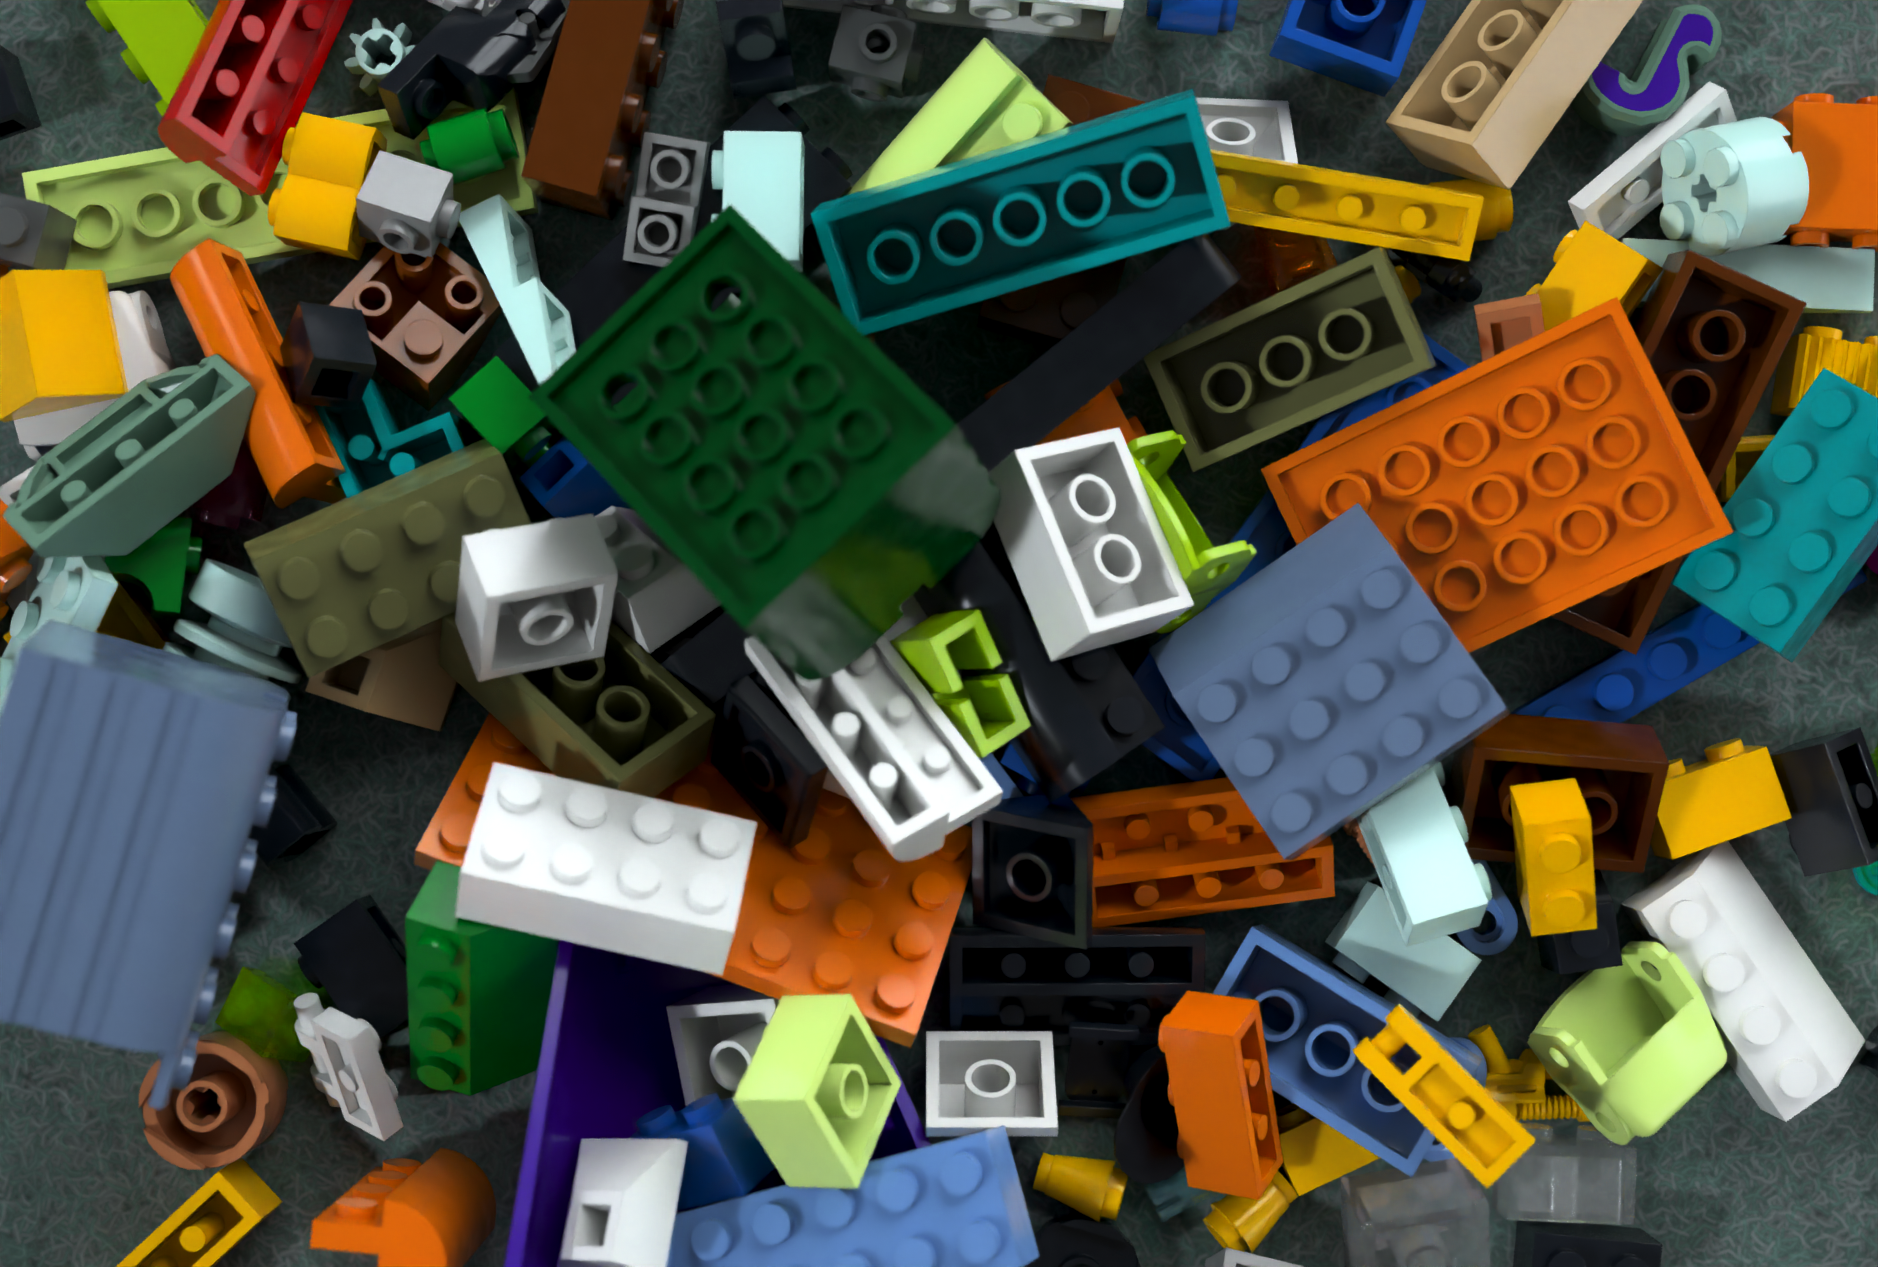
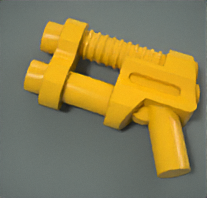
M1489 1024L1476 1028L1468 1034L1470 1041L1475 1043L1482 1051L1487 1063L1485 1089L1517 1121H1520V1119L1523 1121L1527 1119L1545 1120V1118L1548 1120L1552 1118L1555 1120L1558 1118L1570 1119L1572 1117L1577 1119L1578 1122H1590L1580 1106L1568 1094L1564 1096L1561 1094L1558 1096L1545 1095V1080L1553 1079L1531 1048L1525 1049L1519 1059L1508 1060Z

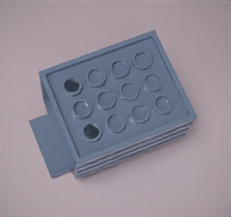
M49 619L20 647L0 713V1021L24 1025L63 1036L77 1037L122 1049L159 1052L158 1057L161 1064L148 1106L159 1110L167 1106L172 1088L184 1091L187 1088L197 1054L195 1049L200 1032L190 1030L192 1022L206 1025L217 988L215 983L219 968L210 966L212 956L226 959L237 922L235 917L238 910V904L229 902L232 890L246 893L257 857L255 852L258 841L248 837L252 825L266 827L275 799L277 777L268 774L272 759L286 761L297 726V722H295L297 713L287 710L288 692L284 688L230 668Z

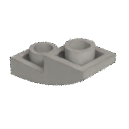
M644 132L636 196H631L623 260L664 267L694 238L710 142Z

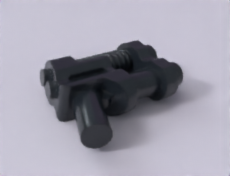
M1387 248L1405 260L1401 266L1454 302L1458 297L1466 302H1473L1482 293V283L1474 277L1476 271L1460 260Z

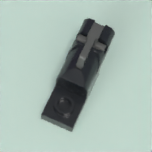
M502 0L486 17L456 6L377 85L394 131L414 140L427 125L442 113L452 100L475 110L486 107L489 112L517 83L533 81L551 54L556 52L565 20L564 12L566 8L562 1Z

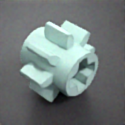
M373 18L371 30H368L362 36L354 33L350 34V39L356 45V57L344 61V64L352 74L360 75L366 73L361 79L359 87L366 95L372 96L378 90L377 85L417 45L407 46L411 40L412 32L404 23L399 24L391 32L385 29L378 18ZM380 53L386 56H391L392 54L396 56L395 62L391 66L382 62L377 64L375 60Z

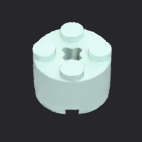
M1755 117L1692 130L1683 134L1677 140L1667 142L1660 156L1663 168L1662 198L1664 207L1660 212L1659 219L1665 236L1670 240L1688 241L1690 250L1703 256H1717L1774 243L1788 236L1784 235L1790 225L1800 222L1805 213L1809 197V175L1801 151L1792 153L1782 137L1791 135L1789 131L1778 121L1767 117Z

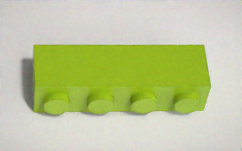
M87 0L86 5L99 24L109 34L117 30L128 46L120 54L132 73L142 84H146L151 80L162 96V99L155 103V106L163 117L209 21L194 0Z

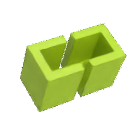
M979 610L950 611L934 614L890 641L978 758L985 757L1031 727L1008 674L965 675L961 677L958 669H993L1002 663Z

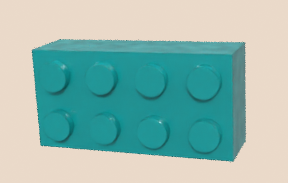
M1826 368L1822 369L1722 509L1733 533L1692 551L1671 582L1684 594L1791 663L1878 546V398Z

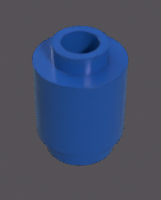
M1147 0L1146 16L1157 17V30L1216 36L1218 30H1233L1238 0Z

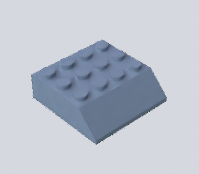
M1359 503L1352 506L1148 649L1173 697L1277 850L1287 860L1296 859L1510 714L1507 706Z

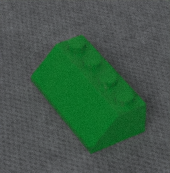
M437 860L405 917L410 1077L421 1081L426 1086L435 1090H452L471 1096L537 1071L559 939L455 917L462 867Z

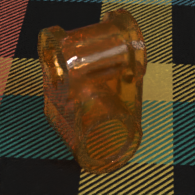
M1254 226L1255 235L1264 260V271L1271 296L1338 266L1333 251L1324 237L1294 232L1286 233L1276 229ZM1307 274H1313V275H1314V276H1311V277H1308V278H1305V279H1302V280H1298V281H1293V280H1292V279H1294V278H1297V277H1300V276H1304V275H1307Z

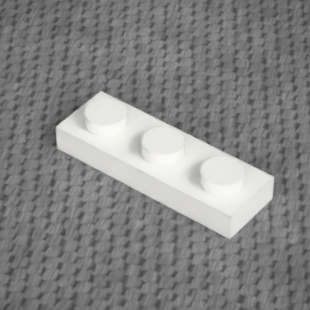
M1712 82L1706 83L1665 121L1653 128L1568 200L1579 229L1586 220L1618 240L1663 202V168L1660 156L1664 145L1669 141L1677 140L1683 134L1692 130L1737 121L1726 89Z

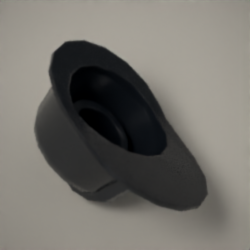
M1159 1045L1140 1053L1130 1064L1124 1077V1096L1127 1104L1119 1118L1114 1134V1156L1121 1171L1136 1182L1149 1184L1169 1179L1184 1167V1160L1179 1157L1177 1152L1179 1131L1175 1108L1171 1106L1168 1100V1084L1170 1079L1166 1056L1160 1050Z

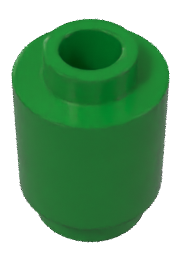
M486 107L427 125L429 139L420 141V148L426 165L453 173V185L506 169L507 161L520 157L512 129L503 109L488 113Z

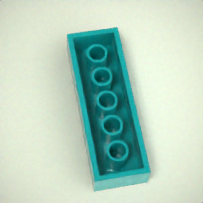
M1193 89L820 203L811 213L842 313L863 335L1231 226Z

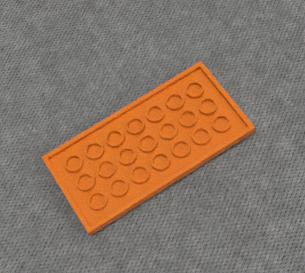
M491 713L488 714L415 850L414 865L431 871L437 860L459 867L463 866L494 762L556 776ZM712 732L706 760L654 797L663 801L757 822L735 932L723 974H709L779 1000L782 995L851 994L874 1035L911 1048L972 870V828L962 825L945 835L943 847L929 855L911 861H897L852 799L822 788L807 839L789 849L711 763V756L717 736L716 733Z

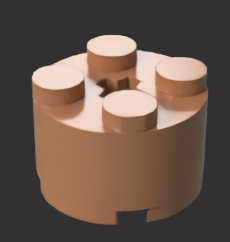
M214 1031L198 1038L195 1049L197 1054L185 1091L172 1088L168 1104L162 1110L148 1106L161 1064L160 1059L153 1064L146 1074L139 1092V1108L142 1107L146 1126L143 1131L150 1146L171 1164L188 1170H204L205 1168H216L230 1164L266 1141L279 1125L287 1101V1075L277 1058L264 1044L251 1036L239 1032ZM210 1089L219 1096L217 1103L221 1108L215 1110L210 1105L214 1097L212 1092L209 1091Z

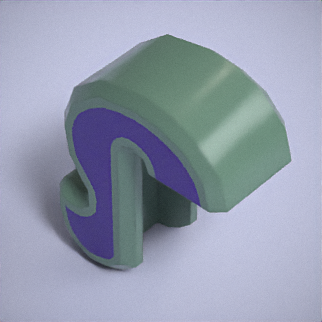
M1692 4L1674 8L1668 19L1659 22L1631 79H1628L1625 74L1599 62L1597 68L1592 72L1571 102V107L1581 119L1598 130L1623 137L1650 132L1683 105L1690 87L1689 75L1692 76L1715 58L1722 37L1719 21L1712 11L1701 5Z

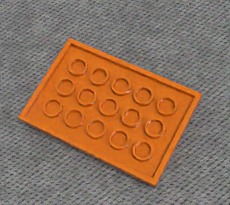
M1617 297L1260 469L1296 545L1359 503L1468 653L1733 533Z

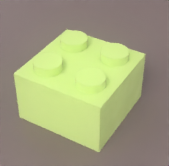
M851 994L782 995L769 1024L763 1032L762 1039L750 1065L739 1082L733 1100L788 1187L858 1189L901 1081Z

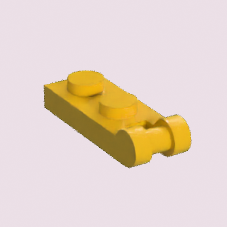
M1398 1004L1385 1017L1388 1024L1373 1039L1365 1036L1352 1051L1386 1088L1488 1189L1535 1143L1536 1139L1427 1032L1423 1025L1407 1009ZM1408 1043L1421 1058L1404 1073L1391 1058Z

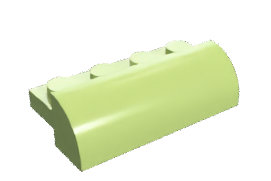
M984 37L846 195L1072 126L1073 123L1032 84L1033 82L989 39Z

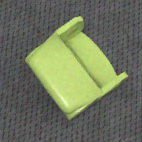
M1630 941L1621 950L1622 966L1587 971L1551 1005L1529 1035L1530 1038L1527 1041L1551 1078L1580 1106L1594 1127L1606 1138L1619 1145H1627L1635 1136L1649 1137L1655 1134L1727 1062L1724 1039L1713 1021L1701 990L1675 952H1668L1658 942Z

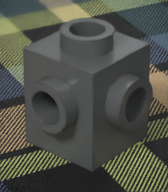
M843 4L828 63L830 81L852 86L851 93L871 101L885 102L888 95L903 98L907 80L918 82L925 55L926 45L916 43L917 22L907 20L908 15L904 11L887 5L875 4L871 6V10Z

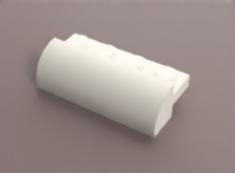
M884 634L851 664L819 680H805L801 678L791 667H788L775 653L769 651L757 638L751 636L745 639L746 655L897 861H911L937 851L943 847L945 835L1000 804L1003 790Z

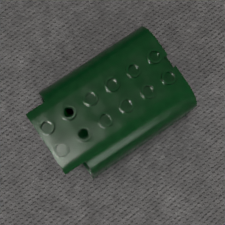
M730 204L529 396L749 634L757 638L769 651L775 653L788 667H791L805 680H819L828 677L851 664L868 650L904 615L899 607L923 583L931 589L978 543L991 525L1000 505L1001 493L998 486L989 477L990 474L977 459L978 456L971 446L963 439L964 436L957 425ZM729 287L742 288V296L739 293L731 292L712 313V303L719 292ZM629 383H638L632 391L611 407L612 398L620 387Z

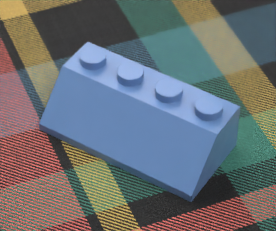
M1265 925L1252 926L1213 994L1259 1000L1272 1090L1412 1178L1436 1137L1386 1088L1352 1051L1365 1036L1373 1039L1388 1024L1385 1017L1396 1005ZM1417 1019L1427 1032L1473 1076L1483 1058ZM1406 1043L1391 1059L1406 1073L1421 1056Z

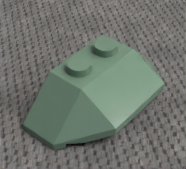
M218 354L202 359L199 365L178 367L143 380L39 458L22 484L16 502L10 504L4 512V519L40 558L128 555L232 474L256 391L244 377Z

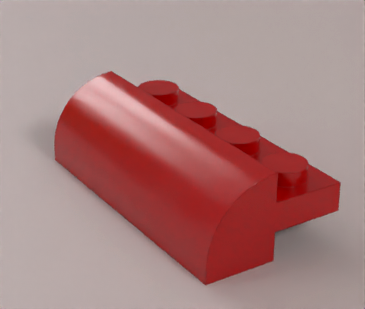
M219 0L158 126L159 137L165 146L185 163L201 161L249 196L265 194L282 157L285 135L289 128H295L353 0Z

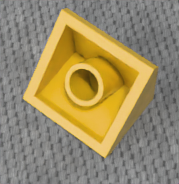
M12 270L0 279V421L8 422L116 399L128 392L105 272L102 270Z

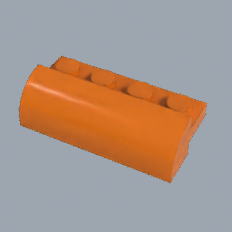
M208 238L187 252L176 263L171 271L170 281L205 356L209 357L218 354L244 377L256 391L243 437L275 505L282 509L302 497L335 504L346 497L338 478L339 475L346 471L315 406L293 402L280 350L283 338L243 254Z
M1229 777L1070 798L1093 824L1092 927H1110L1335 897L1334 850L1330 836L1296 859H1284Z
M439 1148L422 1165L420 1161L413 1159L383 1160V1167L372 1169L313 1220L310 1248L378 1254V1267H463L495 1228L496 1200L494 1191L486 1174L474 1161L451 1149Z

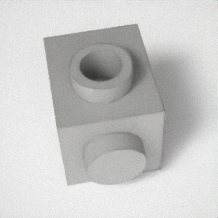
M379 150L356 197L360 237L382 243L385 247L397 253H413L425 258L427 256H434L442 237L452 238L461 213V203L454 201L453 173Z

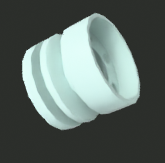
M206 558L188 597L197 606L211 614L208 624L193 620L177 619L173 626L174 631L185 639L197 644V647L195 649L175 642H166L162 650L230 668L268 681L270 676L289 683H299L302 673L293 664L279 656L283 646L293 648L259 577L222 562ZM288 693V698H287V702H286V703H287V706H288V704H289V702H290V699H291V696H290L289 693Z

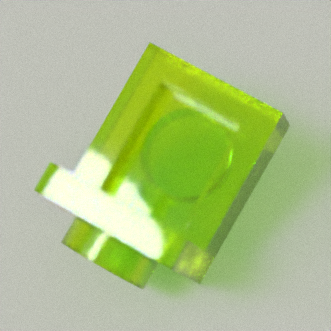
M243 966L215 1023L234 1037L243 1041L261 1057L304 1062L310 1054V1050L300 1044L294 1026L298 1019L294 1008V1001L299 996L265 972ZM320 1000L323 1009H328L330 1007Z

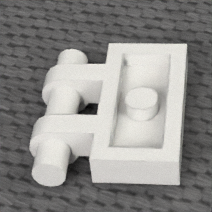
M305 993L296 998L294 1008L298 1019L294 1026L300 1044L308 1048L312 1055L314 1063L310 1071L316 1088L325 1093L330 1106L341 1107L344 1119L347 1122L385 1141L404 1126L395 1102L398 1099L397 1088L392 1079L386 1074L378 1052L382 1044L377 1032L364 1019L358 1018L356 1020L332 1007L323 1009L319 996L316 993Z

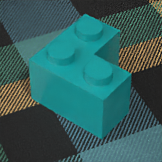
M370 379L356 410L314 405L346 471L338 476L346 498L474 443L465 420L451 412L402 431L385 387Z

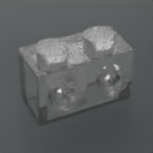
M1520 1123L1536 1140L1493 1183L1492 1207L1506 1220L1635 1225L1636 1147L1630 1143L1619 1145L1612 1142L1602 1132L1598 1131L1594 1125L1577 1126V1135L1553 1134V1127L1546 1124Z

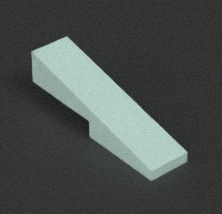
M497 194L462 211L459 221L538 384L541 385L576 351L570 313L540 281L531 227L500 194Z
M1622 238L1621 243L1660 267L1663 266L1668 254L1690 250L1688 241L1636 238ZM1765 244L1717 256H1705L1806 302L1807 304L1802 313L1873 312L1875 249ZM1653 285L1650 287V289L1648 290L1642 301L1639 303L1637 308H1643Z

